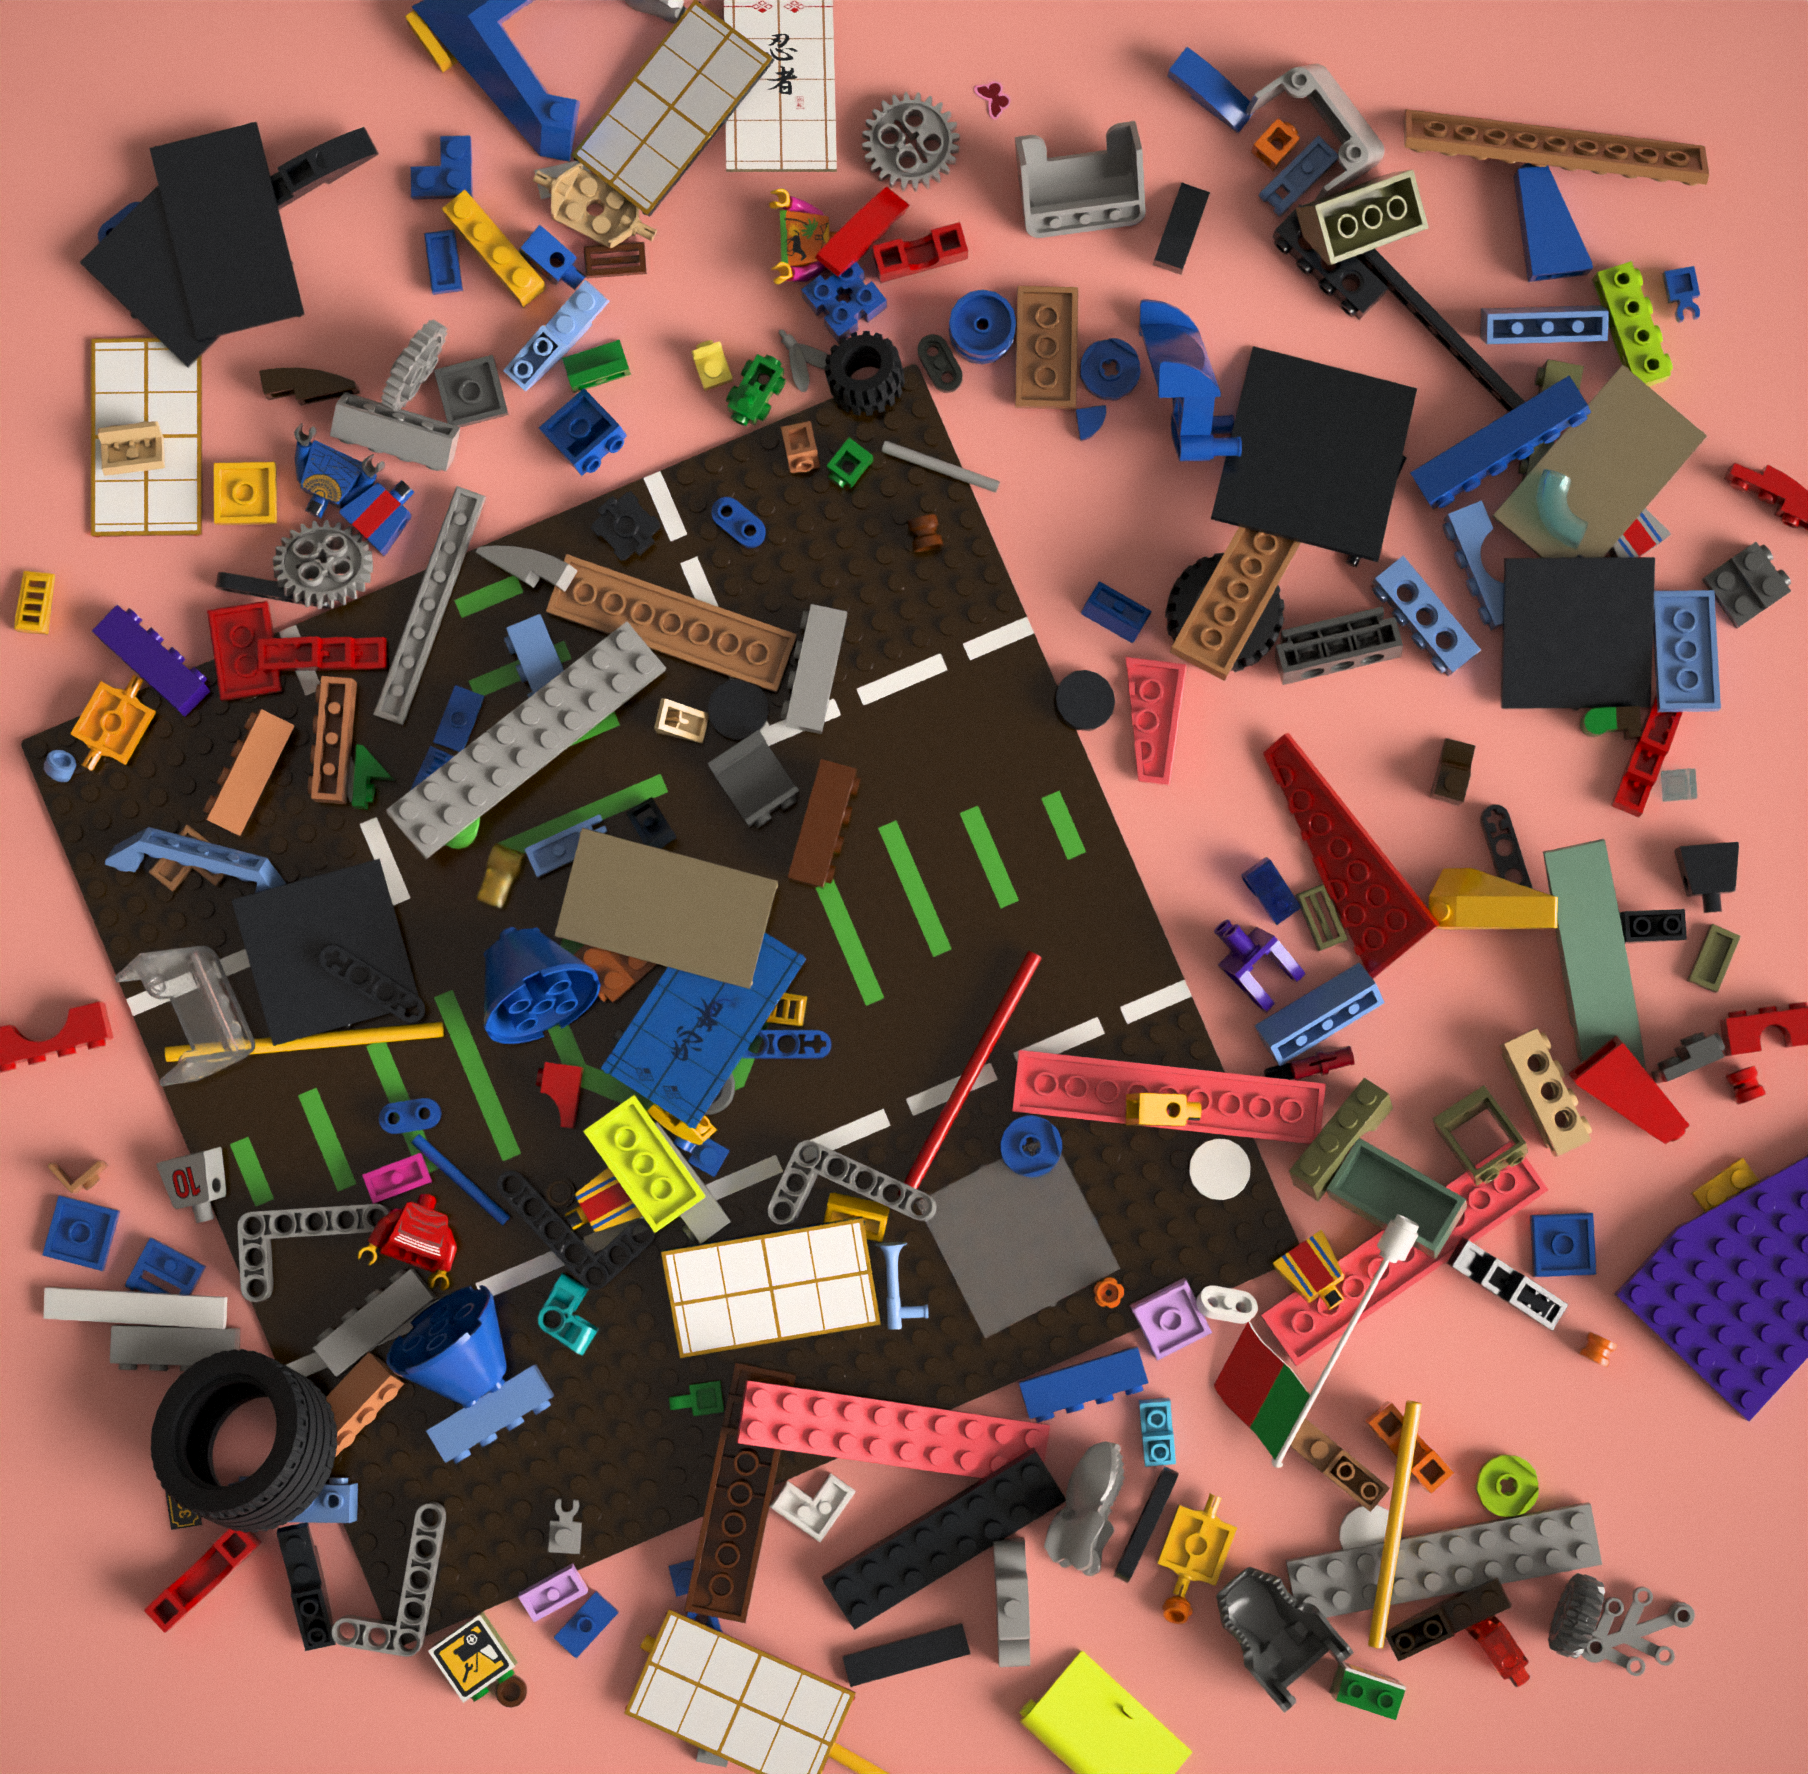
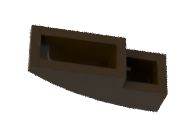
M274 368L259 371L263 392L268 400L295 395L297 402L302 406L340 398L344 392L353 395L360 393L355 381L321 370Z

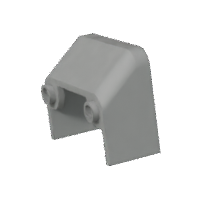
M1309 64L1292 68L1255 93L1245 110L1250 115L1284 91L1294 98L1307 97L1342 143L1337 156L1340 165L1345 170L1344 173L1323 186L1315 200L1339 192L1378 165L1384 156L1385 149L1381 140L1327 68L1321 64Z

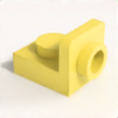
M708 340L696 345V350L691 352L704 391L733 382L721 343H714L713 340Z

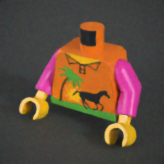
M784 189L773 190L770 193L777 195L779 202H770L769 207L772 209L783 207L784 209L780 210L781 262L771 268V270H778L781 276L773 279L775 284H781L785 280L808 282L824 271L825 266L815 259V256L838 231L829 232V217L824 216L823 212L804 200L789 196L788 192Z

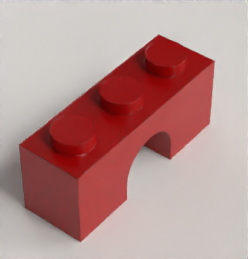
M957 222L932 229L929 235L917 240L902 241V238L874 245L872 246V255L880 283L966 260L968 259V248L961 223Z
M1807 1001L1788 1004L1789 1010L1778 1012L1777 1006L1758 1008L1759 1014L1747 1016L1746 1010L1728 1012V1018L1720 1020L1725 1056L1762 1051L1760 1038L1763 1030L1768 1026H1774L1782 1032L1786 1048L1808 1045Z

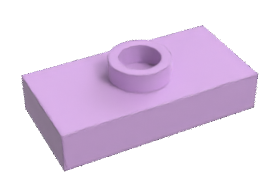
M572 1563L519 1592L518 1598L533 1622H536L587 1594L588 1587Z

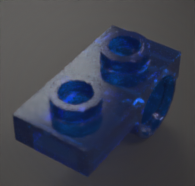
M1268 857L1263 858L1241 874L1247 887L1258 898L1276 925L1302 908Z

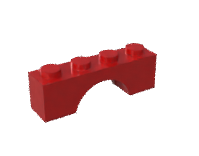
M98 1001L69 1009L68 1018L63 1029L56 1036L46 1041L34 1042L26 1038L13 1025L0 1027V1073L17 1069V1063L25 1061L28 1062V1065L46 1062V1056L56 1053L58 1058L76 1054L75 1048L87 1045L88 1050L106 1046V1040L113 1039L114 1037L105 1003Z
M227 1530L192 1567L145 1608L144 1612L164 1633L168 1632L262 1542L250 1531L246 1533L240 1530Z

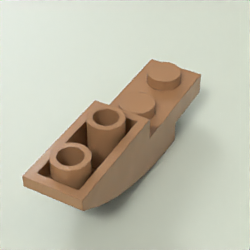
M1306 1418L1304 1419L1290 1446L1371 1512L1390 1487Z

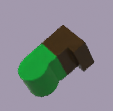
M1640 706L1591 709L1580 720L1581 730L1589 737H1597L1604 732H1624V740H1636L1641 737Z

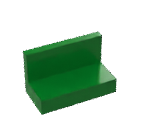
M620 340L562 358L573 393L580 392L583 388L589 389L631 375Z

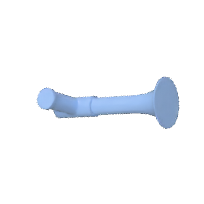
M882 1242L875 1244V1246H878L883 1251L886 1262L888 1329H901L902 1318H928V1304L924 1306L901 1307L898 1282V1256L901 1248L907 1244L906 1242Z

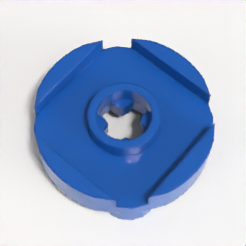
M1117 338L1097 341L1090 345L1083 354L1080 364V378L1085 388L1094 396L1104 400L1117 401L1121 397L1128 395L1137 385L1141 373L1140 362L1135 349L1127 342ZM1111 362H1115L1117 364L1115 369L1118 371V374L1106 376L1102 365L1104 363L1110 365Z
M1033 1115L1023 1116L1013 1121L1004 1131L1000 1142V1151L1005 1164L1014 1173L1030 1178L1039 1177L1050 1172L1058 1163L1062 1152V1139L1057 1128L1048 1120ZM1031 1137L1034 1142L1039 1141L1040 1147L1036 1149V1155L1033 1156L1030 1155L1029 1151L1024 1152L1022 1146L1027 1144L1026 1139Z

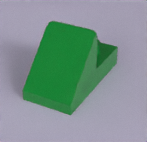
M357 745L352 806L355 809H368V802L374 801L375 786L370 784V779L394 781V779L365 746Z

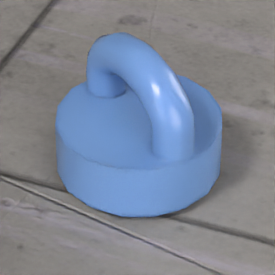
M53 750L48 753L43 768L46 774L53 780L68 782L77 764L75 758L68 752Z

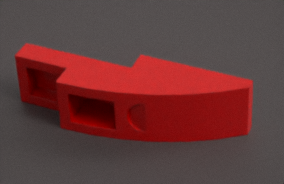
M1737 463L1728 468L1724 479L1731 482V487L1742 492H1747V490L1758 494L1759 500L1767 504L1774 505L1775 502L1779 505L1774 515L1781 518V523L1792 528H1798L1799 526L1808 530V490L1800 483L1768 464L1761 469L1760 473Z

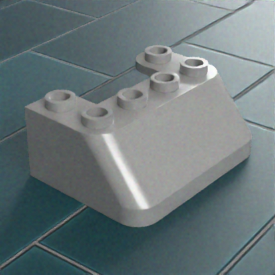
M1135 121L1117 123L1111 126L1106 133V150L1047 158L1046 144L1041 137L1037 135L1015 137L1017 174L1026 231L1030 236L1044 238L1133 226L1140 223L1145 217L1143 152Z

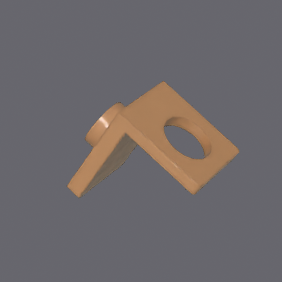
M105 1161L96 1162L75 1182L70 1179L57 1163L50 1162L47 1166L70 1193H78L83 1188L86 1191L92 1188L101 1179L98 1174L108 1165Z

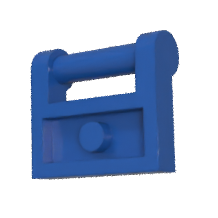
M150 1237L127 1279L125 1287L132 1291L137 1289L141 1292L171 1294L143 1279L142 1275L146 1270L181 1289L179 1294L191 1295L206 1266Z

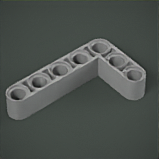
M810 1140L802 1141L795 1147L768 1206V1216L774 1223L783 1226L792 1225L798 1219L816 1178L820 1175L918 1221H928L936 1213L937 1208L936 1202L930 1195ZM808 1147H814L817 1151V1157L815 1161L807 1164L802 1158L803 1151ZM840 1159L845 1164L844 1172L839 1176H833L830 1172V1166L833 1161ZM868 1172L873 1178L872 1185L867 1189H861L858 1185V1178L861 1174ZM795 1175H801L804 1179V1185L801 1190L793 1192L789 1186L790 1179ZM896 1185L901 1191L900 1198L895 1202H889L886 1199V1190L890 1186ZM920 1198H925L929 1204L928 1211L923 1215H917L913 1209L915 1201ZM782 1203L789 1204L791 1208V1213L785 1220H780L776 1214L778 1206Z
M366 1204L245 1213L238 1221L240 1286L242 1295L250 1302L264 1301L271 1296L273 1292L271 1239L373 1232L376 1226L371 1223V1213L375 1209H380L387 1215L391 1212V1209L383 1204ZM344 1211H349L354 1216V1223L348 1229L342 1227L339 1222L340 1215ZM313 1213H318L323 1218V1225L317 1231L311 1229L308 1223ZM283 1215L289 1216L292 1220V1227L286 1233L278 1228V1220ZM252 1217L258 1218L261 1222V1229L255 1235L247 1230V1222ZM253 1248L259 1249L263 1255L261 1263L257 1266L251 1264L248 1258L249 1252ZM255 1279H259L264 1284V1292L259 1297L254 1296L250 1291V1284Z
M428 1502L422 1505L416 1512L397 1622L345 1615L337 1620L332 1627V1637L337 1644L404 1657L416 1654L423 1647L446 1523V1511L440 1503ZM427 1508L434 1509L439 1515V1520L435 1525H429L423 1519V1513ZM422 1539L430 1541L433 1545V1552L429 1556L422 1555L418 1550V1543ZM415 1571H423L427 1575L428 1582L426 1586L419 1587L414 1584L412 1575ZM409 1602H417L421 1605L422 1614L420 1617L414 1618L408 1614L407 1605ZM348 1622L354 1626L355 1635L353 1638H345L341 1634L340 1626L342 1623ZM373 1628H381L385 1632L386 1640L384 1643L378 1644L372 1640L371 1631ZM404 1633H411L416 1637L417 1644L415 1648L408 1649L403 1646L401 1637Z

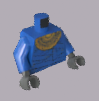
M301 423L294 432L297 440L295 451L297 481L301 484V489L307 494L312 495L305 511L321 519L328 504L342 509L371 488L376 480V473L384 469L385 463L381 461L374 467L372 465L374 454L361 462L316 440L311 443V439L316 434V428L312 426L309 430V435H305L302 432L303 423Z

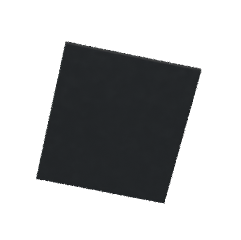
M1253 346L1231 437H1241L1242 453L1241 457L1226 456L1211 519L1378 562L1417 388Z

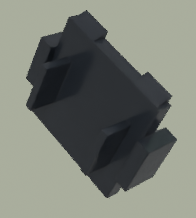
M631 491L629 493L626 492L618 501L614 496L610 497L597 509L601 516L591 527L598 537L602 536L615 550L613 553L621 561H626L634 552L640 557L655 543L652 536L661 528L659 520L654 515L651 517L638 504L639 499Z

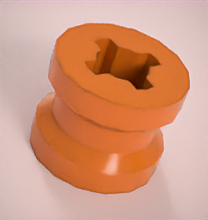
M1589 1332L1587 1335L1588 1343L1586 1347L1581 1348L1579 1355L1604 1367H1608L1610 1363L1608 1357L1611 1352L1616 1350L1617 1344Z

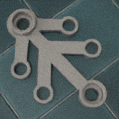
M1642 1586L1637 1587L1633 1591V1601L1619 1631L1609 1635L1608 1632L1614 1617L1622 1614L1624 1605L1616 1597H1609L1605 1600L1603 1604L1604 1611L1592 1634V1639H1590L1587 1648L1581 1654L1586 1660L1597 1663L1607 1659L1624 1667L1629 1674L1640 1676L1645 1671L1644 1661L1637 1656L1628 1657L1612 1648L1625 1643L1654 1657L1661 1665L1667 1666L1674 1661L1675 1655L1671 1648L1658 1646L1641 1637L1673 1625L1680 1628L1690 1626L1695 1618L1694 1610L1687 1603L1675 1602L1669 1607L1667 1614L1637 1624L1644 1607L1648 1606L1653 1600L1652 1592ZM1640 1591H1646L1648 1594V1598L1644 1602L1638 1600L1637 1596ZM1612 1601H1616L1619 1605L1618 1610L1614 1613L1608 1609ZM1681 1610H1686L1688 1613L1687 1619L1684 1621H1679L1677 1617L1678 1612ZM1598 1641L1601 1646L1600 1650L1596 1653L1591 1652V1643ZM1662 1650H1668L1669 1658L1666 1661H1661L1659 1658ZM1637 1660L1640 1663V1669L1633 1672L1630 1669V1664Z

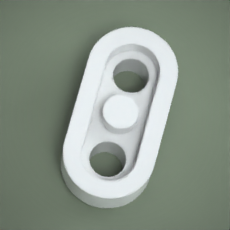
M1210 1285L1205 1287L1196 1299L1198 1310L1204 1316L1211 1319L1245 1324L1258 1311L1255 1298L1250 1293L1242 1290Z

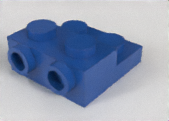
M585 388L539 427L544 436L560 451L563 457L581 476L586 472H595L601 465V459L609 452L615 453L619 451L624 445V439L627 437L622 427Z

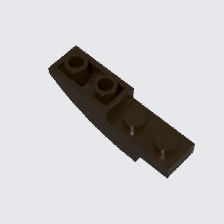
M1498 1577L1427 1608L1386 1631L1385 1636L1399 1662L1453 1637L1455 1633L1511 1608L1512 1604Z

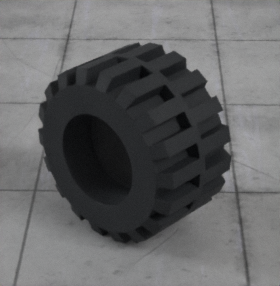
M863 331V335H857V332L851 333V338L846 339L843 337L839 339L840 345H833L830 349L831 355H827L825 359L826 366L824 368L831 395L837 405L841 404L842 409L846 412L852 409L854 415L860 416L861 412H865L866 416L873 415V411L876 410L881 413L885 411L884 406L889 405L891 407L896 403L894 397L900 398L902 394L901 387H904L905 384L904 371L896 346H893L891 340L888 338L883 340L882 334L875 333L874 336H871L870 331ZM864 367L879 369L869 379L855 380L850 378L853 373Z

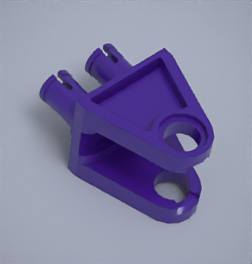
M1227 919L1215 928L1214 933L1230 949V953L1218 966L1265 1013L1275 1003L1250 974L1254 969L1252 965L1263 955H1268L1289 978L1294 979L1296 982L1306 975L1274 935L1259 927H1256L1250 934L1246 935L1239 925H1232Z

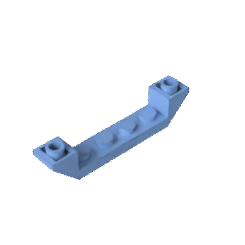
M150 827L115 845L105 860V865L115 867L119 871L135 872L144 859V853L153 858L177 861L183 866H196L207 869L214 874L223 873L237 877L241 881L257 882L255 893L286 884L266 857Z

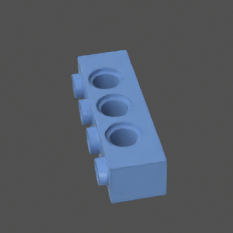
M1404 555L1372 581V584L1375 586L1372 590L1376 597L1382 603L1387 601L1393 608V617L1396 618V621L1402 627L1407 625L1413 633L1411 636L1412 640L1421 650L1426 649L1433 657L1430 661L1439 673L1445 672L1449 677L1481 650ZM1401 587L1409 589L1412 594L1411 601H1401L1397 596V589ZM1418 611L1429 613L1431 616V623L1429 625H1422L1417 621L1416 614ZM1444 634L1450 639V647L1448 649L1438 647L1436 644L1437 635Z

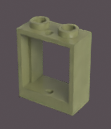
M1485 1085L1433 1118L1435 1129L1476 1186L1482 1182L1487 1184L1499 1176L1500 1170L1508 1165L1513 1167L1519 1164L1526 1157L1525 1154L1528 1153L1525 1140ZM1485 1109H1488L1514 1146L1479 1169H1476L1450 1132Z

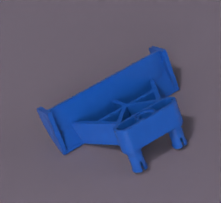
M1141 300L1139 336L1143 338L1158 386V398H1172L1171 436L1178 460L1210 461L1214 459V456L1241 457V437L1214 438L1211 435L1231 434L1234 417L1233 415L1213 416L1215 397H1221V392L1198 327L1187 314L1176 306L1163 301Z

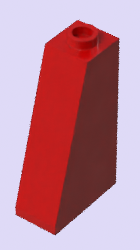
M1617 1035L1568 1073L1577 1086L1665 1145L1670 1141L1674 1142L1680 1139L1685 1134V1129L1690 1126Z

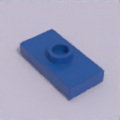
M455 230L424 233L432 294L463 291Z
M455 685L433 742L456 752L462 751L467 744L485 697Z
M596 1591L554 1636V1639L577 1659L619 1611Z

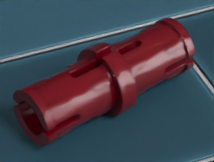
M1346 1046L1345 1048L1326 1053L1318 1051L1315 1053V1056L1290 1061V1069L1294 1080H1298L1319 1073L1322 1076L1327 1075L1330 1070L1354 1065L1355 1061L1351 1047Z

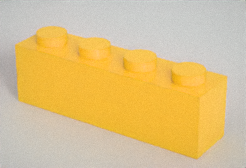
M463 190L442 208L447 220L523 308L546 289L542 278L466 190Z

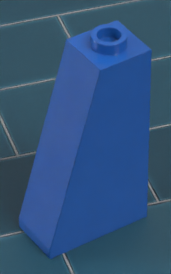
M1531 163L1521 165V168L1516 171L1513 178L1528 282L1588 275L1593 269L1592 261L1549 166L1536 167Z

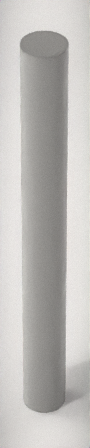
M886 440L881 452L995 493L998 489L1000 481Z

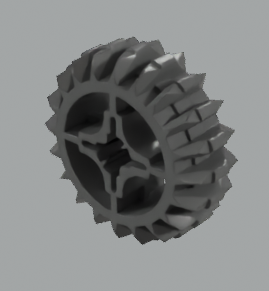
M1577 1573L1566 1584L1565 1590L1557 1603L1548 1638L1550 1649L1556 1651L1557 1654L1576 1659L1587 1648L1603 1608L1605 1589L1602 1582L1592 1576Z

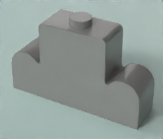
M1012 1538L993 1541L999 1667L1030 1666V1618L1024 1538Z

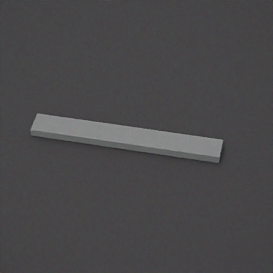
M456 486L373 713L374 716L402 726L404 725L486 496Z

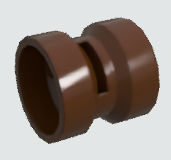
M925 515L907 521L909 531L916 537L912 541L914 552L929 551L943 546L942 536L935 533L939 525L937 515Z

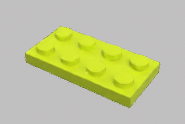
M635 1095L583 1131L654 1233L706 1197Z

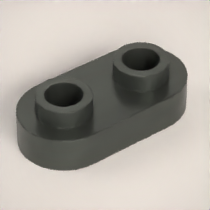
M935 334L923 337L918 344V357L936 389L943 393L956 391L962 383L963 375L946 341L941 336ZM930 347H935L938 350V354L933 357L929 356L927 350ZM943 374H951L953 380L945 383L941 379Z

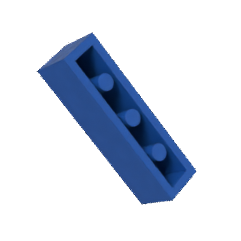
M1135 1346L1019 1381L1018 1383L1029 1419L1036 1418L1038 1423L1054 1418L1053 1412L1065 1409L1068 1414L1084 1409L1083 1403L1095 1400L1096 1405L1114 1400L1113 1394L1125 1391L1126 1396L1143 1391L1142 1385L1149 1382L1138 1347Z

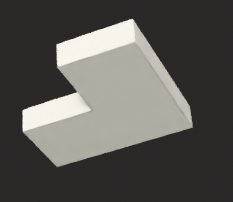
M830 1473L814 1498L787 1481L770 1507L818 1542H821L856 1490L832 1473Z

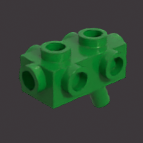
M757 354L754 361L749 359L741 372V376L744 377L739 387L734 385L726 398V402L729 403L727 406L728 411L732 413L730 418L733 421L746 427L748 422L755 426L758 420L763 422L772 407L767 403L773 393L777 396L781 393L786 383V379L783 378L784 368L780 367L782 363L767 354L765 357ZM761 375H767L770 379L768 383L762 385L759 383L758 378Z

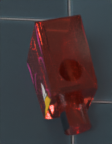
M1495 1615L1465 1628L1489 1664L1503 1680L1509 1678L1515 1687H1519L1530 1679V1675L1524 1668L1528 1665L1529 1660L1505 1625Z

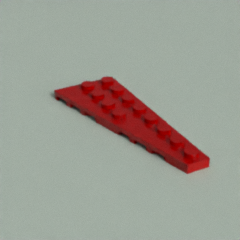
M1286 733L1266 749L1263 755L1277 785L1280 784L1289 805L1287 807L1290 813L1295 816L1301 829L1300 834L1303 841H1306L1314 857L1312 860L1330 899L1333 898L1342 918L1340 921L1344 929L1347 928L1355 945L1353 947L1357 956H1360L1367 973L1372 979H1375L1438 927L1440 923L1292 736Z

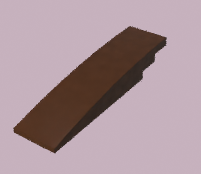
M739 1362L735 1363L684 1611L746 1623L781 1449L736 1442L746 1380L794 1387L797 1374Z

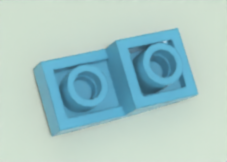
M1170 1398L1139 1400L1145 1467L1176 1464Z

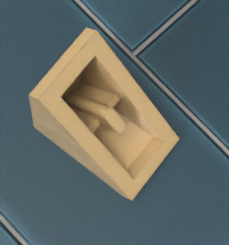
M661 698L654 729L659 734L703 743L709 713Z

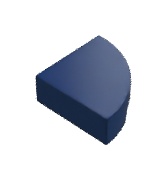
M1106 405L1076 409L1080 441L1091 438L1101 428L1106 416Z

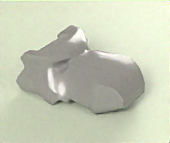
M1105 1441L1094 1444L1085 1452L1069 1479L1066 1491V1506L1055 1515L1047 1530L1044 1548L1053 1562L1059 1563L1063 1568L1073 1565L1086 1576H1093L1100 1572L1102 1551L1115 1530L1108 1520V1516L1112 1513L1110 1507L1116 1501V1497L1119 1495L1123 1480L1125 1479L1123 1476L1125 1470L1122 1468L1124 1463L1121 1461L1124 1456L1120 1454L1121 1447L1119 1444Z

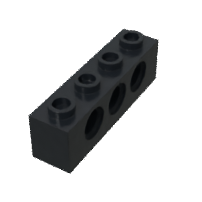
M1296 209L1274 231L1272 238L1275 239V246L1283 254L1287 255L1289 253L1297 260V267L1308 276L1312 274L1319 281V288L1328 296L1333 294L1341 302V309L1350 317L1355 315L1360 320L1387 291L1388 287L1355 256L1335 263L1336 268L1334 270L1328 271L1323 269L1320 264L1322 258L1313 248L1305 250L1299 246L1298 240L1304 237ZM1345 279L1355 281L1357 290L1347 291L1344 289L1342 281Z

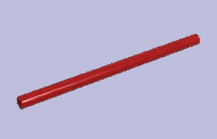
M1031 951L1027 952L905 1178L904 1184L918 1189L1042 957Z

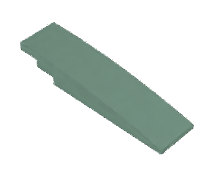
M1599 839L1543 851L1549 893L1558 897L1557 928H1555L1569 1019L1574 1030L1577 1056L1582 1063L1617 1035L1646 1070L1629 963L1605 840Z

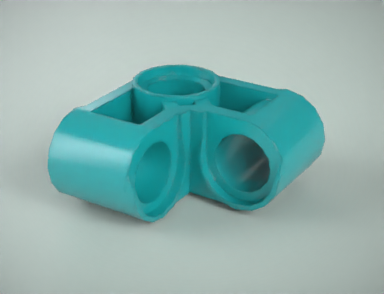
M562 1273L539 1313L538 1324L544 1332L583 1356L599 1328L580 1316L572 1314L577 1310L589 1289L565 1273ZM549 1310L557 1311L561 1316V1323L555 1328L548 1327L544 1322V1315Z

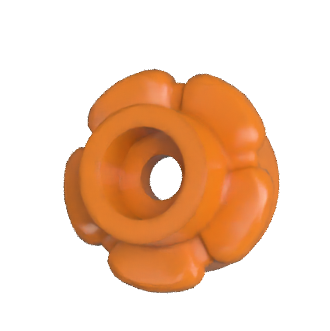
M1111 1277L1105 1278L1104 1281L1097 1282L1094 1287L1095 1301L1102 1307L1114 1308L1120 1304V1299L1124 1296V1288L1121 1284L1117 1283L1116 1279ZM1107 1290H1111L1112 1294L1110 1296L1106 1295Z
M1172 1596L1166 1599L1162 1606L1164 1618L1174 1624L1187 1622L1188 1617L1193 1613V1609L1190 1607L1191 1605L1187 1599L1181 1596Z

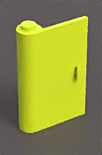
M1084 1651L1078 1653L1041 1698L1036 1702L1030 1699L1019 1711V1714L1022 1715L1019 1722L1075 1774H1175L1192 1753L1185 1744Z

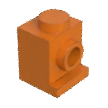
M1277 118L1253 144L1251 153L1274 172L1278 165L1298 145L1300 140L1298 131L1291 123L1287 121L1283 123ZM1279 141L1282 144V148L1277 150L1271 143Z

